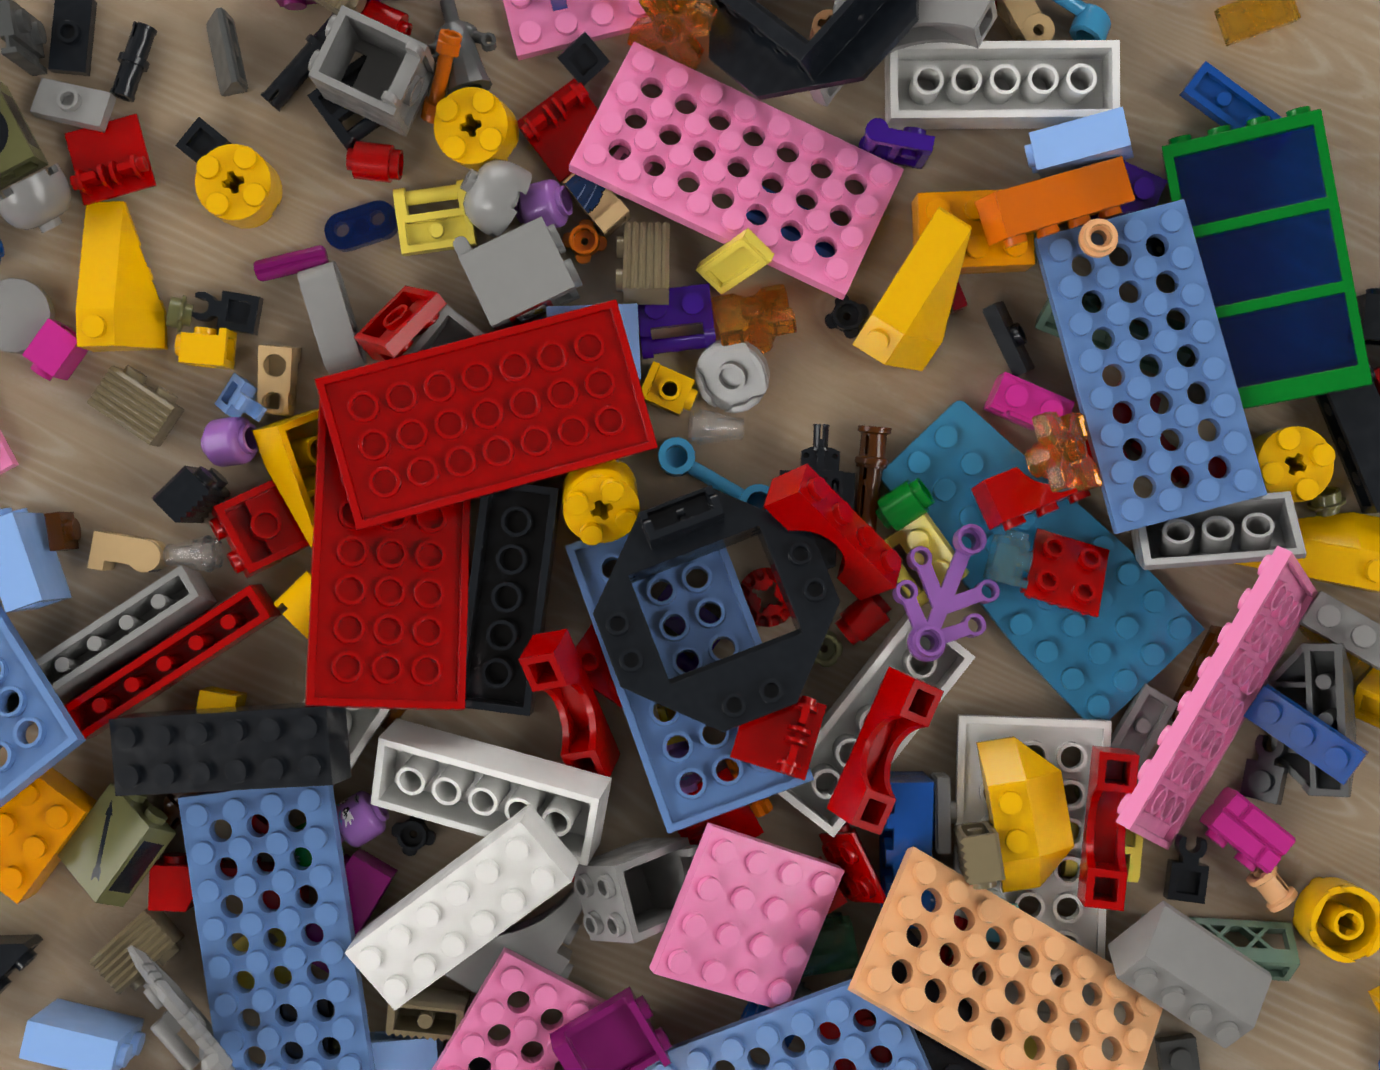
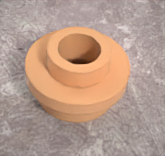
M1101 218L1092 219L1085 223L1079 232V246L1090 257H1105L1117 246V229L1108 220ZM1093 233H1098L1103 237L1102 245H1096L1092 242L1091 235Z

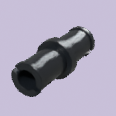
M133 22L125 51L119 53L117 60L120 62V66L113 87L110 90L115 97L128 102H134L142 73L148 71L150 64L147 58L154 37L157 35V30L145 23Z

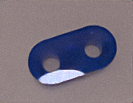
M380 200L335 213L327 220L324 228L327 241L335 249L342 252H350L390 239L398 231L395 209L389 203ZM378 213L384 214V222L380 225H374L373 217ZM341 225H348V234L343 237L338 236V228Z

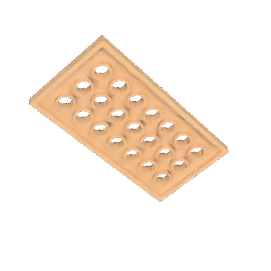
M916 847L907 848L847 989L986 1070H1057L1056 1064L1060 1056H1064L1067 1059L1069 1070H1143L1163 1010L1162 1007L1117 979L1113 964L987 889H974L973 885L965 881L963 875ZM925 890L931 892L936 901L932 912L927 911L921 902V896ZM957 909L962 910L968 919V924L964 931L958 929L954 923V914ZM911 925L917 927L921 933V942L918 947L912 946L907 940V930ZM990 928L994 929L999 935L1000 943L996 950L992 949L986 940V934ZM944 944L948 945L954 954V959L950 966H946L940 959V949ZM1022 947H1025L1031 954V964L1028 968L1023 967L1018 958ZM896 961L903 963L907 971V976L903 983H898L892 975V966ZM976 963L982 965L986 972V980L982 985L977 984L972 975V970ZM1054 965L1063 974V982L1059 987L1054 985L1050 976ZM929 980H933L938 985L940 991L939 998L934 1003L925 994V986ZM1009 982L1013 983L1018 990V999L1014 1004H1011L1005 996V987ZM1086 984L1094 991L1095 997L1092 1005H1088L1082 996V991ZM962 999L967 1000L972 1007V1016L967 1022L960 1017L958 1012V1006ZM1041 1001H1044L1050 1009V1018L1046 1023L1040 1020L1037 1013V1008ZM1117 1003H1120L1126 1012V1018L1122 1024L1116 1020L1114 1015V1008ZM995 1018L1000 1019L1005 1028L1004 1036L1000 1041L991 1032V1025ZM1074 1019L1079 1022L1082 1028V1035L1079 1041H1075L1072 1038L1069 1030L1070 1024ZM1028 1037H1031L1037 1045V1053L1033 1059L1028 1058L1024 1051V1043ZM1105 1038L1111 1041L1114 1048L1113 1056L1110 1060L1106 1059L1102 1052V1043Z

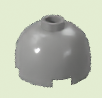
M499 159L484 163L478 171L471 168L461 184V189L466 192L463 201L464 211L471 223L482 232L494 238L495 235L501 236L518 212L514 208L519 200L520 192L525 195L528 192L532 173L510 161Z
M58 163L47 168L51 174L50 176L46 169L2 191L6 198L3 199L0 195V215L7 223L23 230L39 227L42 233L63 223L59 216L69 209L72 197L70 185Z

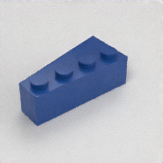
M890 771V784L896 797V802L881 835H879L880 885L886 897L907 848L916 847L935 859L932 856V841H935L933 819L934 782L923 771ZM925 890L922 893L921 902L927 911L932 912L936 901L933 894ZM880 903V911H881V909H882V907H883V903ZM913 925L909 927V929H918Z

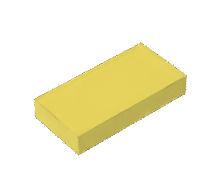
M747 228L700 261L696 271L722 295L769 264L774 253Z

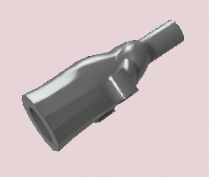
M441 0L440 6L445 24L437 30L435 41L428 45L431 54H434L435 63L439 55L436 52V45L441 29L454 30L463 36L459 56L453 59L448 81V94L465 87H478L489 90L493 84L486 73L475 43L481 44L482 49L486 52L493 51L497 47L495 35L490 32H479L473 24L460 20L455 0Z

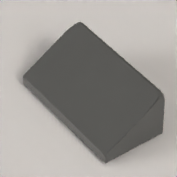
M222 7L216 8L206 24L220 94L225 97L248 92L235 22Z

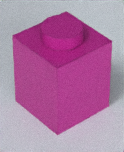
M48 318L22 356L33 363L30 368L41 377L49 381L53 377L68 380L89 350L77 347L75 331L64 323Z

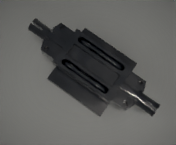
M813 424V447L801 450L800 466L808 464L854 510L855 473L839 471L840 451L828 447L830 425H822V439H820L821 424ZM780 470L779 476L791 470ZM812 532L827 570L836 567L837 546L829 539Z

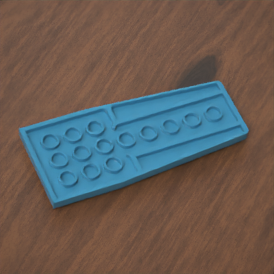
M956 401L886 466V469L882 470L881 482L890 492L906 480L912 482L919 478L928 488L935 501L934 504L928 507L929 512L927 513L954 551L956 549L953 546V535L958 529L967 524H976L984 530L987 537L986 546L981 552L970 557L966 566L969 574L961 580L962 583L970 590L984 580L995 581L1000 589L999 597L989 604H979L1014 648L1081 719L1110 720L1141 690L1144 684H1148L1205 629L1149 570H1144L1138 564L1135 555L1128 547L1077 502L1071 505L1068 499L1057 502L1058 510L1039 518L1035 512L1024 516L1026 523L1008 531L1004 530L1003 525L989 530L971 488L987 478L1018 467L1025 475L1035 481L1047 484L1055 482L963 401ZM1037 528L1110 550L1099 616L1097 618L1090 615H1081L1079 612L1067 608L1061 609L1057 605L1051 606L1047 602L1034 598L1028 599L1024 596V593L1019 591L1023 578L1028 576ZM963 536V545L971 548V540L967 536ZM983 586L982 594L987 598L991 597V590L989 587Z

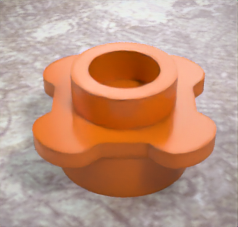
M589 219L581 220L578 226L571 232L565 233L562 238L564 246L571 248L576 255V261L580 264L589 263L592 255L597 251H604L607 247L606 238L597 233L593 222ZM584 238L588 239V244L583 245L581 240Z

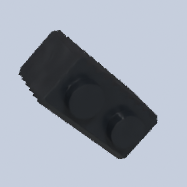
M185 465L152 499L175 523H204V518H209V513H212L213 507L220 504V502H224L225 497H230V491L225 487L228 481L216 469L211 468L208 470L202 466L198 468Z

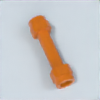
M441 29L437 40L436 52L439 55L430 95L425 97L421 118L431 124H434L437 103L445 98L453 59L457 58L460 52L463 36L454 30Z

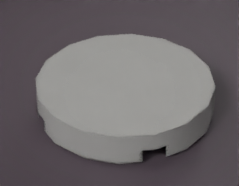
M8 278L0 281V350L23 354L48 318L55 320L56 313L52 300L41 287L24 279Z
M726 338L717 340L703 351L697 362L694 379L700 395L709 405L714 408L717 406L720 409H724V412L739 413L748 411L760 402L769 387L770 370L766 358L757 347L746 340Z

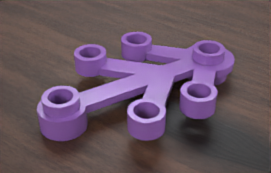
M976 524L964 525L954 533L953 546L956 550L941 586L933 569L932 554L928 548L918 546L907 554V564L912 570L918 572L931 605V611L927 620L918 603V587L913 581L903 580L892 590L894 600L903 605L912 627L907 638L909 652L919 661H934L944 653L946 643L965 636L974 638L983 634L986 630L985 619L977 613L965 616L959 624L941 629L947 614L976 603L989 604L999 597L1000 589L998 584L989 579L978 583L973 589L955 595L970 557L981 552L987 543L984 530ZM963 536H967L971 540V548L963 545ZM915 553H920L923 555V565H920L915 561ZM901 586H905L910 590L909 599L901 595ZM983 586H987L990 588V598H987L982 594ZM970 619L976 621L978 625L976 632L971 631L968 627ZM921 637L929 639V650L922 648L920 645Z

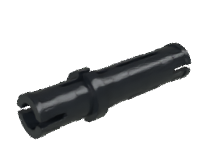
M331 16L314 35L309 34L306 37V45L271 85L261 93V96L279 112L309 77L308 64L315 50H321L326 39L325 29Z

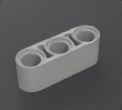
M332 261L297 272L300 289L321 358L328 374L331 375L367 365L365 350L353 338L359 331L344 281L336 262Z

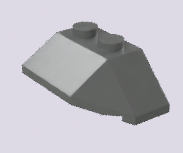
M1302 643L1269 678L1268 684L1356 743L1354 682L1344 644ZM1271 735V749L1273 752L1277 748L1278 740ZM1289 747L1287 753L1279 759V763L1289 768L1288 773L1302 786L1309 796H1351L1354 774L1343 785Z

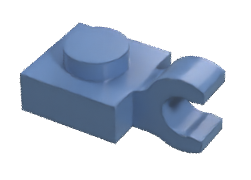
M235 372L215 402V405L230 417H241L243 413H246L258 422H260L267 411L266 407L255 401L257 388Z

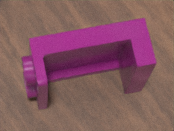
M630 986L550 1033L552 1050L564 1070H644L659 1060L666 1067L671 1064L667 1050L672 1048V1045L663 1028L660 1026L655 1029L649 1018L653 1017L654 1014L644 996L641 995L636 998Z

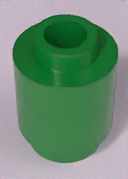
M919 478L912 482L906 480L877 500L879 508L876 510V514L887 529L893 527L895 530L900 531L929 512L928 507L934 504L935 501L928 488Z

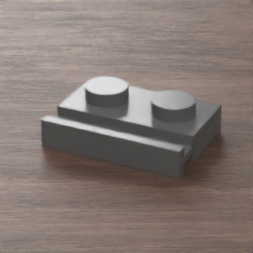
M0 0V38L6 42V48H1V54L32 76L48 74L47 68L40 64V58H45L43 44L47 42L43 24L15 1Z

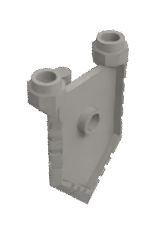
M130 945L127 949L132 961L147 982L143 985L145 988L143 993L155 1008L160 1009L164 1005L167 1009L162 1017L150 1027L152 1032L185 1070H192L200 1061L201 1070H235L232 1066L233 1060L214 1038L212 1024L161 967L145 952ZM182 1027L199 1046V1059L177 1035Z

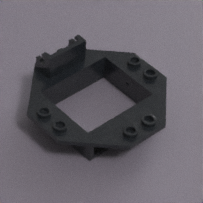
M711 0L708 58L759 100L864 81L918 22L919 0H846L810 41L756 0Z
M712 485L638 513L596 605L593 616L621 688L716 730L725 732L797 704L839 606L840 599L812 532L788 531L769 512L713 489ZM758 535L796 630L668 679L632 583Z

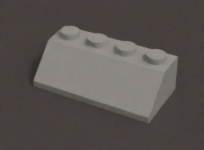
M1291 491L1267 493L1268 495L1131 530L1135 558L1144 570L1260 562L1267 554L1272 555L1277 545L1293 552L1296 559L1306 558L1307 553Z
M1164 900L1108 944L1117 979L1226 1049L1255 1027L1272 980L1271 973Z

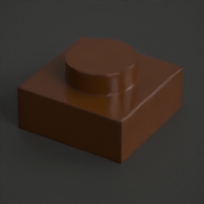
M59 511L44 514L50 551L79 549L78 540L81 538V527L79 521L74 518V512Z

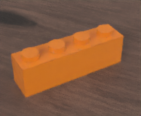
M1120 156L996 191L975 201L988 246L1003 242L1005 249L1027 242L1026 235L1036 233L1037 239H1041L1060 232L1059 225L1067 223L1068 228L1072 229L1083 226L1091 220L1090 216L1098 214L1099 218L1108 219L1122 214L1121 206L1135 201V196L1123 157Z

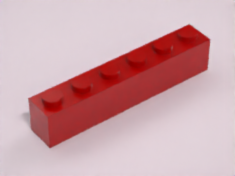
M262 584L249 585L66 704L65 708L86 740L93 738L110 727L109 719L131 714L282 614L274 605L273 600Z

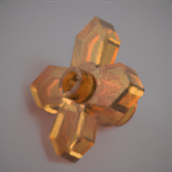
M639 0L640 5L648 16L635 20L627 40L628 45L632 46L633 42H636L651 50L665 46L670 59L697 70L702 60L704 49L696 37L709 34L717 17L718 9L701 0Z
M784 284L762 287L753 296L748 297L731 293L711 298L715 321H718L717 326L722 346L747 341L764 354L773 348L776 336L797 332L793 309L789 307Z
M1045 412L1032 417L1038 442H1035L1032 448L1028 449L1025 454L1026 464L1030 473L1036 478L1043 477L1048 479L1052 492H1065L1074 488L1078 491H1088L1101 487L1102 482L1097 464L1087 454L1085 443L1088 431L1083 414L1071 412L1059 417L1057 412Z

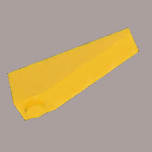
M124 201L97 202L87 205L85 209L76 299L77 347L92 352L168 350L167 313L162 300L159 299L153 283L154 277L151 269L146 264L140 248V239L127 204Z
M939 206L852 345L884 365L923 371L944 339L972 226Z
M319 408L252 430L263 463L311 549L313 541Z
M1347 512L1326 517L1313 516L1298 519L1307 554L1306 558L1297 560L1310 580L1380 593V517ZM1261 561L1233 564L1258 569Z

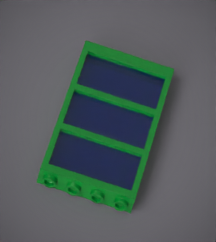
M1310 106L1289 110L1286 112L1287 117L1271 120L1270 116L1256 117L1246 122L1247 126L1231 130L1230 125L1215 127L1207 131V136L1192 139L1190 134L1177 136L1168 140L1169 145L1162 146V157L1171 202L1185 200L1243 409L1355 389L1373 384L1322 110L1311 111Z

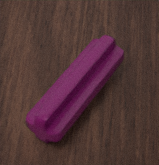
M318 245L257 260L254 262V271L257 279L264 282L297 274L299 271L329 263L326 249Z

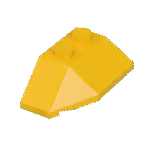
M1014 736L976 742L989 820L999 834L1005 880L1000 881L1001 890L1004 893L1041 887L1074 847L1062 772Z

